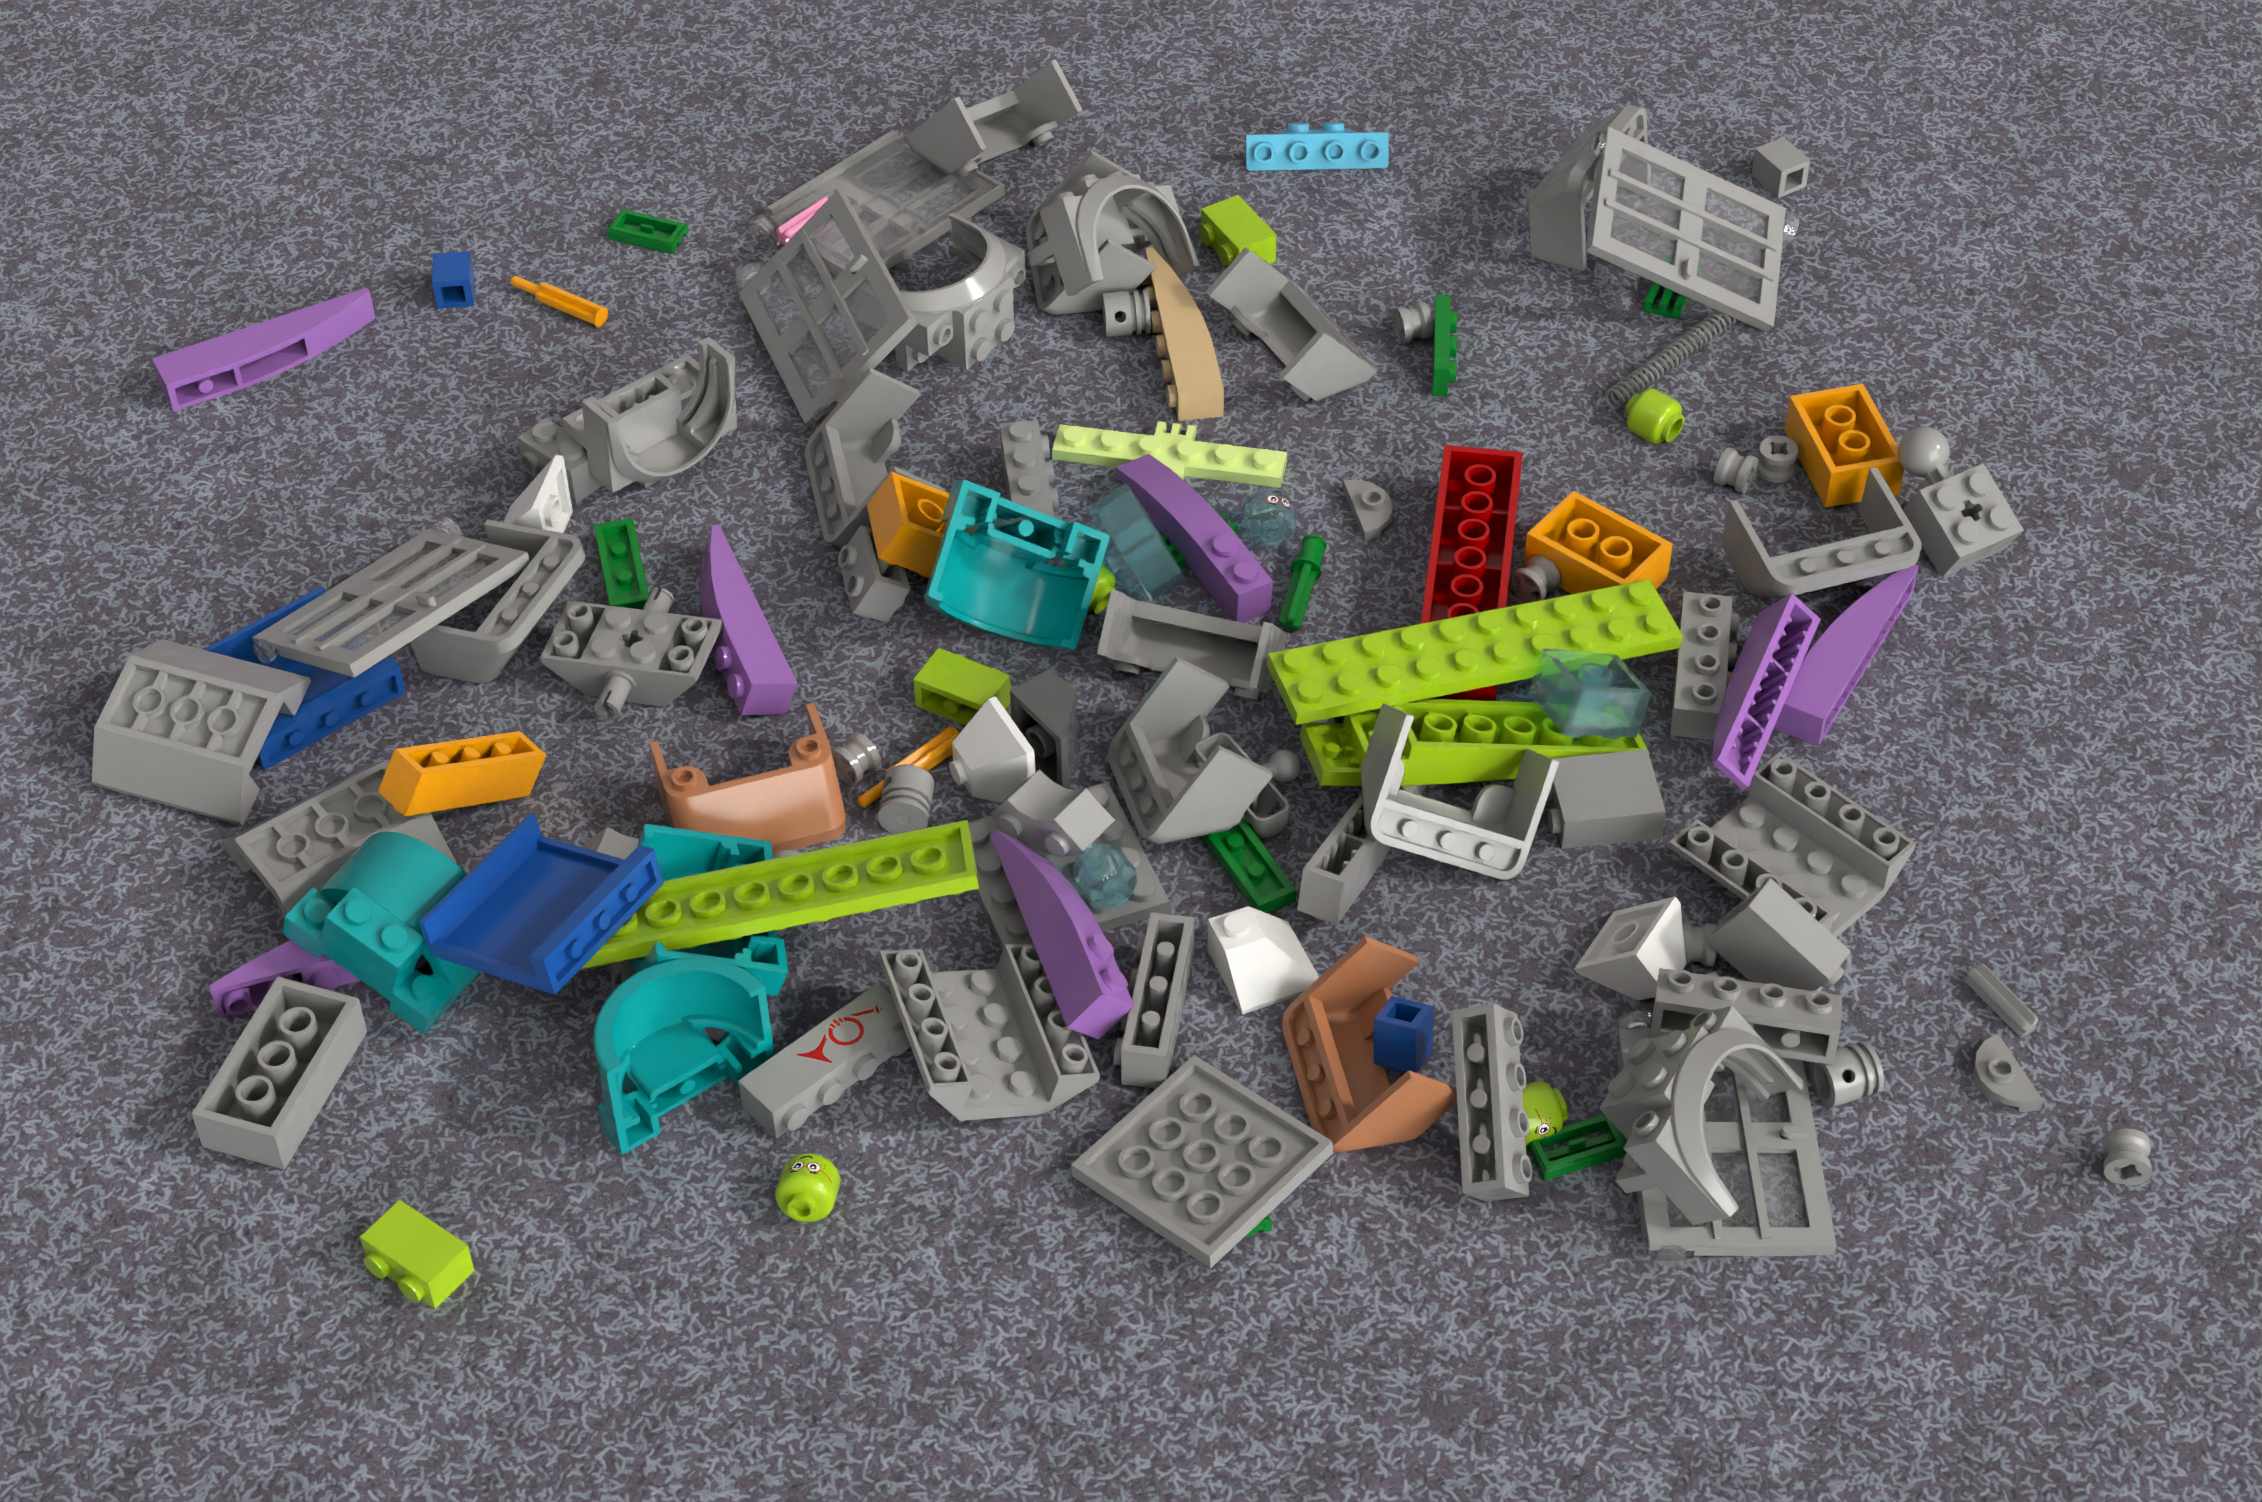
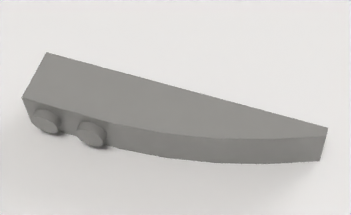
M1403 785L1399 789L1421 796L1427 785ZM1362 793L1305 865L1302 873L1297 910L1336 925L1365 888L1391 846L1373 839L1367 833L1364 822Z

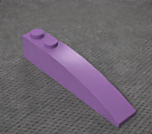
M1150 454L1115 467L1116 475L1162 534H1166L1169 538V543H1173L1177 547V553H1182L1187 566L1230 620L1245 623L1271 611L1273 580L1230 526L1187 482Z
M712 525L702 555L700 593L703 617L722 620V629L712 648L716 669L721 671L727 684L728 694L734 699L741 715L786 713L794 695L797 681L720 525Z
M1915 564L1910 568L1899 570L1881 581L1856 600L1825 630L1803 659L1774 729L1814 745H1820L1913 594L1919 565Z
M1793 593L1759 612L1733 669L1719 711L1713 742L1712 763L1742 790L1747 788L1751 782L1821 620Z
M995 830L990 836L1067 1028L1100 1039L1134 1006L1127 989L1128 982L1118 968L1113 956L1114 949L1111 943L1105 938L1092 912L1075 888L1048 859L1027 842Z

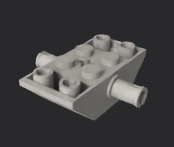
M658 587L651 589L642 610L568 601L540 659L542 664L583 694L599 697L594 705L597 715L607 720L613 709L610 719L616 720L625 702L665 707L696 684L722 629V620L668 613L674 603V596L667 589L661 588L656 599L659 592Z

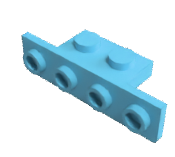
M1343 122L1323 123V129H1309V123H1289L1288 129H1280V134H1246V168L1249 171L1387 168L1389 165V132H1352L1350 128H1344Z

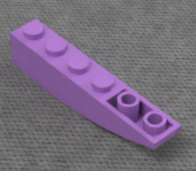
M364 288L152 358L159 386L171 409L175 412L278 375L315 357L373 321L375 313L371 294L368 288Z
M289 940L238 967L210 984L209 987L218 1017L220 1018L228 1015H242L250 1009L258 1008L277 977L330 991L340 985L359 981V979L323 953L317 959L292 940ZM423 954L419 957L415 968L428 962Z

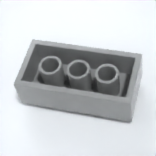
M277 977L192 1112L202 1147L285 1170L367 1033L359 998Z

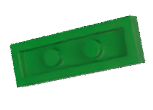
M1436 295L1432 396L1447 397L1448 383H1456L1457 360L1449 359L1456 358L1457 335H1450V333H1457L1458 311H1450L1451 295Z
M633 518L594 524L609 606L642 610L648 599L649 592Z
M1243 817L1236 826L1227 831L1200 836L1252 908L1269 913L1296 901V888Z

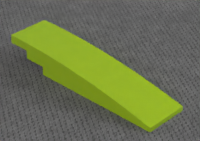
M1424 699L1393 706L1414 716L1401 755V760L1404 764V776L1400 786L1515 779L1526 748L1552 759L1647 749L1624 705ZM1364 711L1345 715L1343 724H1302L1299 737L1320 786H1362L1361 766L1380 711Z

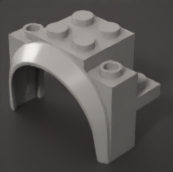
M1122 171L1110 173L1099 179L1096 178L1095 174L1086 175L1074 181L1075 187L1054 193L1052 201L1040 208L1041 211H1039L1047 236L1038 241L1039 246L1026 253L1031 267L1057 264L1067 296L1078 295L1083 289L1103 280L1098 248L1107 239L1114 241L1133 253L1140 252L1152 245L1179 278L1200 267L1187 229L1181 218L1171 185L1155 186L1154 182L1146 183L1142 181L1139 174L1124 176ZM1127 218L1130 219V220H1131L1132 222H1134L1135 224L1129 225V224H1128V221H1127Z
M956 212L950 213L948 218L951 219L952 243L949 244V251L972 262L978 268L964 279L946 287L928 291H900L918 324L895 347L896 365L909 371L919 362H925L935 353L967 370L977 361H983L999 343L1009 340L1015 331L1013 289L1020 286L1026 279L1025 251L992 234ZM864 280L858 287L860 321L880 330L889 321V318L867 280Z
M710 337L698 342L699 363L687 354L599 400L594 396L582 401L581 409L562 418L563 430L587 450L589 474L610 492L614 493L635 481L644 488H647L658 481L671 478L685 471L707 456L722 435L737 428L735 357ZM691 396L689 402L682 410L681 401Z
M1733 1006L1713 1011L1709 1009L1702 1011L1692 1020L1690 1029L1683 1031L1675 1030L1667 1035L1652 1039L1643 1038L1637 1041L1627 1053L1628 1060L1620 1074L1610 1082L1608 1086L1609 1092L1599 1108L1628 1140L1623 1148L1627 1152L1623 1159L1624 1165L1615 1182L1625 1193L1659 1187L1693 1225L1730 1218L1739 1207L1717 1175L1710 1160L1704 1138L1703 1108L1715 1086L1711 1081L1714 1071H1722L1725 1066L1728 1067L1744 1081L1761 1101L1768 1100L1771 1094L1792 1089L1801 1091L1804 1081L1764 1042Z

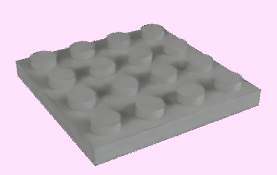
M1109 782L1087 787L1088 791L1115 821L1078 855L1059 858L1036 848L1034 849L1048 859L1072 884L1092 912L1102 932L1149 918L1151 912H1169L1170 901ZM988 816L968 822L979 889L974 890L1002 951L1006 944L1033 943L990 836L995 830L1001 831L997 820L993 816ZM1102 885H1109V886H1104V887H1102V888H1100V889H1097L1098 887H1100V886H1102ZM1118 886L1121 892L1120 897L1115 898L1108 889Z
M1193 1055L1071 1164L1074 1178L1209 1268H1212L1333 1154V1141Z

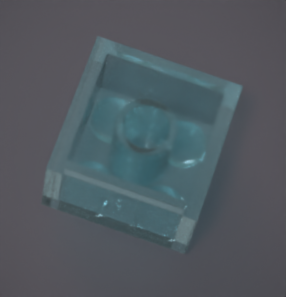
M1127 482L1086 507L1093 521L1088 527L1111 535L1104 558L1114 573L1120 569L1122 570L1118 576L1129 594L1137 591L1144 602H1149L1186 579L1159 529Z
M1542 649L1538 661L1539 667L1533 676L1528 693L1539 704L1541 710L1555 723L1562 734L1572 738H1580L1583 735H1595L1611 740L1618 739L1619 737H1637L1652 693L1617 654Z

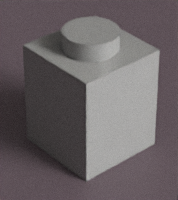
M1782 137L1755 148L1751 176L1774 196L1780 198L1806 187L1810 159L1786 138Z

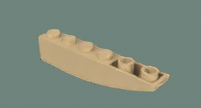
M1153 247L1145 248V259L1153 263L1155 269L1141 285H1148L1144 290L1148 291L1150 309L1154 310L1150 311L1152 334L1159 333V335L1155 336L1157 357H1164L1165 359L1161 360V375L1163 383L1170 382V385L1166 386L1168 407H1175L1178 421L1223 417L1224 388L1212 338L1204 318L1190 292L1174 270Z

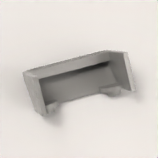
M1055 59L1013 91L972 107L965 108L960 96L954 98L909 133L905 140L911 151L947 174H958L960 178H963L978 170L979 164L1031 143L1034 144L1035 148L1048 143L1054 138L1052 132L1083 109Z
M1629 104L1588 127L1579 135L1577 141L1535 190L1530 191L1525 207L1526 211L1529 212L1531 256L1582 271L1586 269L1584 206L1593 196L1597 162L1601 159L1602 151L1606 146L1607 135H1605V129L1609 126L1648 144L1647 113L1645 108ZM1621 154L1619 172L1649 185V166ZM1617 184V189L1633 192Z
M1091 150L1030 216L1026 226L1028 251L1039 246L1038 241L1047 236L1039 211H1041L1040 208L1052 201L1054 193L1075 187L1074 181L1086 175L1095 174L1096 178L1099 179L1117 171H1122L1124 176L1134 174ZM1107 239L1098 248L1103 280L1088 286L1078 295L1067 296L1057 264L1031 267L1037 305L1040 309L1051 315L1102 311V293L1129 291L1130 295L1155 269L1154 264L1114 241Z
M1247 247L1241 251L1206 290V293L1211 298L1232 312L1236 317L1232 323L1243 334L1249 337L1254 333L1260 337L1286 367L1279 375L1292 384L1290 388L1306 402L1310 398L1320 401L1366 383L1378 371V368L1305 290Z
M870 367L812 433L805 448V460L823 538L826 542L840 548L849 543L860 525L871 528L867 504L891 471L946 492L944 488L895 466L887 474L885 461L890 455L897 452L901 444L898 420L917 400L920 392Z
M1877 467L1869 469L1859 508V513L1871 534L1770 558L1738 500H1734L1729 503L1721 540V546L1745 589L1750 594L1759 598L1784 597L1791 593L1798 595L1910 568L1919 559L1922 543Z
M487 519L483 525L490 543L528 552L531 562L524 570L516 574L519 576L476 632L436 625L412 640L410 644L421 671L472 683L492 681L509 662L584 562L585 552L580 539L571 534Z
M1111 589L1097 654L1117 662L1115 670L1139 675L1140 668L1164 672L1175 656L1227 681L1230 687L1235 688L1234 696L1257 700L1259 693H1268L1273 680L1266 665L1268 653L1283 651L1288 634L1272 623L1263 622L1262 627L1138 601L1120 591Z
M1175 656L1116 733L1108 749V762L1138 833L1142 838L1155 844L1229 830L1241 821L1244 812L1273 777L1271 770L1219 745L1215 747L1198 769L1195 762V746L1199 741L1211 736L1210 726L1206 717L1230 685L1227 681Z
M1382 703L1361 766L1364 822L1367 833L1382 844L1494 878L1507 880L1517 876L1526 863L1560 762L1526 748L1513 787L1510 788L1500 784H1491L1484 787L1478 793L1472 811L1410 793L1399 788L1404 776V764L1401 760V755L1414 716L1391 705Z

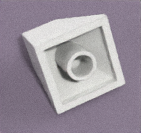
M555 455L510 506L504 521L501 520L500 522L564 533L573 510L563 456Z
M996 696L984 703L952 742L953 761L949 763L951 775L957 785H965L972 797L1001 803L1022 782L1035 773L1033 748Z
M1675 896L1614 911L1574 968L1575 972L1637 1001L1655 997L1659 968L1683 970L1686 966L1681 903Z
M1249 906L1208 919L1207 951L1242 1015L1298 997L1319 978L1288 921Z

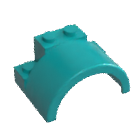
M965 479L953 482L941 519L942 522L946 523L925 590V602L936 611L951 619L996 636L1050 649H1076L1111 535L1077 522L1067 523L1000 497L1001 493ZM1056 555L1065 562V568L1047 565L1045 562Z
M651 824L644 825L637 847L643 845L654 849L664 881L773 859L770 841ZM775 930L674 951L665 950V946L662 943L655 942L647 957L629 959L630 967L634 974L655 964L682 958H708L727 962L742 968L756 977L765 986L766 995L778 996L788 974L784 939L777 938Z
M379 832L371 835L319 890L312 887L284 918L283 935L317 959L322 953L388 999L391 1012L424 1034L481 972L430 955L419 921L468 873L438 849L406 834ZM335 902H339V903L333 908L334 903H335ZM422 954L434 972L432 975H424L414 970Z
M682 958L669 960L650 966L629 977L604 1002L597 1016L593 1034L594 1052L604 1103L598 1105L603 1133L621 1155L660 1134L658 1117L727 1078L739 1089L738 1080L774 1056L766 988L752 974L730 963L714 959ZM704 1027L726 1030L720 1039V1044L714 1045ZM622 1086L629 1094L622 1092Z

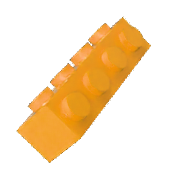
M520 731L398 748L394 750L391 760L385 769V775L378 792L392 804L396 812L404 817L526 797L531 793L546 754Z

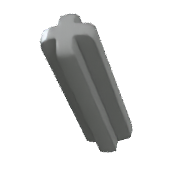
M1979 963L1968 970L1965 982L2018 1036H2026L2036 1029V1024L2039 1021L2038 1017L1985 964Z

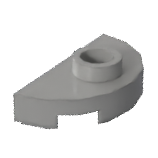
M1359 479L1343 480L1344 494L1364 542L1381 536V531L1392 522V499L1384 489L1374 483Z
M1997 1033L1984 1040L1976 1052L1972 1074L1977 1088L1989 1101L1993 1103L1999 1101L2008 1106L2018 1107L2019 1112L2041 1110L2044 1100L2000 1035Z

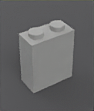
M1647 749L1554 758V760L1560 763L1546 801L1550 805L1547 817L1549 831L1551 834H1558L1561 849L1662 839L1666 810Z
M1771 878L1730 910L1705 940L1750 982L1773 983L1782 987L1808 991H1821L1822 987L1826 990L1830 989L1844 974L1845 970L1841 967V964L1851 952Z

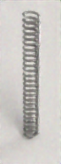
M1714 311L1713 314L1680 336L1675 342L1608 389L1605 394L1607 404L1612 409L1619 410L1620 406L1623 407L1625 403H1628L1633 395L1644 392L1645 388H1649L1655 381L1664 377V374H1668L1669 370H1673L1679 363H1683L1689 356L1696 353L1698 349H1702L1708 342L1715 339L1717 335H1721L1727 328L1734 325L1736 319L1733 318L1731 322L1728 315ZM1613 392H1616L1617 397L1622 401V403H1620L1619 400L1616 401V399L1613 396ZM1609 393L1611 394L1613 402L1617 404V407L1612 406V404L1610 403L1608 399Z

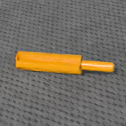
M518 276L511 278L512 286L535 295V300L591 323L597 328L602 326L608 318V309L548 283L543 282L537 285Z
M947 727L889 769L897 765L908 764L916 765L928 772L953 754L952 742L960 733L954 727ZM884 780L858 797V804L861 807L866 808L881 797Z

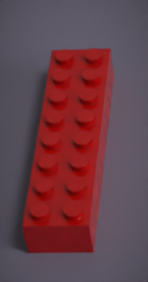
M1444 445L1421 624L1507 606L1523 452ZM1498 685L1429 699L1496 701Z

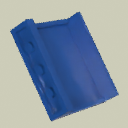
M322 586L203 649L306 676L311 680L295 717L278 713L255 761L263 771L406 693L400 665L392 657L379 661L356 677H350L281 657L279 651L272 649V646L267 641L259 640V644L254 643L253 636L325 593L326 590ZM342 622L316 638L315 641L322 642L348 625ZM356 635L339 647L354 651L365 643Z
M530 813L419 921V925L431 956L556 995L662 886L664 880L653 848L639 845L624 860L542 836L535 814Z

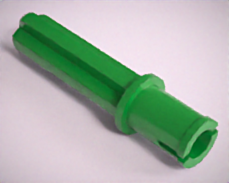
M1315 534L1304 536L1298 558L1294 559L1291 563L1290 571L1292 576L1278 618V625L1284 628V632L1290 633L1291 630L1298 631L1301 628L1315 580H1319L1321 577L1322 568L1320 564L1327 547L1326 541L1321 536Z

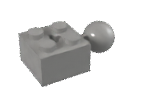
M1921 426L1908 431L1903 436L1898 446V458L1902 467L1908 473L1917 477H1925L1930 486L1919 490L1902 510L1919 536L1922 547L1937 572L1943 577L2005 550L2024 529L1984 463L1952 476L1946 467L1950 455L1949 443L1946 437L1935 428Z

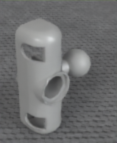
M1216 733L1199 741L1195 746V760L1198 768L1201 767L1217 745L1228 750L1232 748L1236 754L1252 761L1234 739L1226 733ZM1279 750L1271 755L1268 763L1260 765L1271 770L1273 774L1271 779H1275L1278 782H1290L1300 772V760L1290 750ZM1269 781L1244 812L1243 818L1248 824L1252 825L1256 835L1261 838H1271L1285 828L1289 818V803ZM1278 800L1283 810L1270 815L1275 809Z

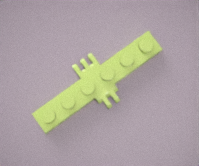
M1158 421L1154 435H1143L1060 424L1052 448V460L1117 467L1150 454L1169 467L1183 480L1185 476L1281 488L1287 463V452L1194 441L1197 426L1188 425L1186 435H1182L1181 424L1173 423L1171 433H1166V422Z

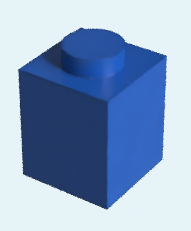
M470 251L433 254L432 285L437 309L474 306L475 275Z
M1391 996L1374 1018V1064L1391 1068L1400 1073H1406L1408 1070L1417 1073L1433 1051V1006Z

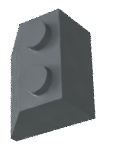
M1049 668L1010 690L1011 719L1034 750L1035 768L1041 770L1053 782L1070 789L1077 752V730L1079 725L1076 717V701L1078 700V695L1069 680H1063Z

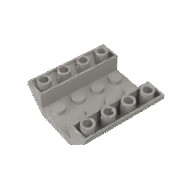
M164 639L159 640L129 656L94 726L92 783L94 786L243 826L260 791V788L249 775L278 713L295 717L311 680L309 677Z
M1779 752L1754 772L1748 798L1711 828L1696 819L1669 841L1668 847L1743 900L1771 878L1837 938L1885 896L1914 851L1916 843Z
M386 760L373 763L222 842L223 848L243 873L252 869L279 902L283 918L312 887L319 890L371 835L379 832H398L412 836L433 846L457 863L430 812L404 817L396 812L392 804L378 792L385 775V769L389 764ZM335 902L334 905H333V908H334L339 902Z
M1033 943L1004 945L996 969L931 972L922 949L879 952V962L927 1092L959 1121L1043 1114L1050 1112L1099 1081L1100 1074L1085 1037L1082 1033L1067 1028Z

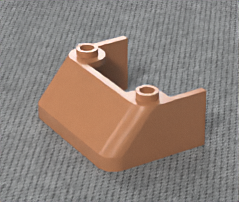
M806 704L809 736L799 738L791 744L788 751L791 766L711 786L708 785L705 774L698 768L682 766L667 770L658 740L649 742L656 786L669 827L770 841L772 854L781 850H794L834 840L841 836L847 826L846 813L831 747L815 704Z
M1364 936L1298 996L1288 1006L1282 1021L1284 1038L1311 1128L1333 1141V1152L1336 1153L1414 1140L1457 1104V1091L1454 1086L1410 1070L1394 1084L1390 1085L1385 1067L1374 1064V1018L1392 996L1390 989L1410 972L1419 961L1417 956Z

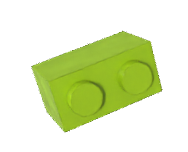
M1239 195L1201 209V225L1198 228L1201 241L1206 246L1210 245L1217 252L1224 266L1230 265L1245 247L1269 264L1276 262L1277 234Z
M941 648L935 651L913 679L915 706L965 726L984 703L992 697L996 696L1005 710L1010 705V675Z
M400 1199L360 1236L365 1254L363 1261L373 1275L379 1279H384L386 1276L398 1284L401 1292L409 1300L415 1303L422 1300L434 1309L475 1271L469 1247L466 1243Z

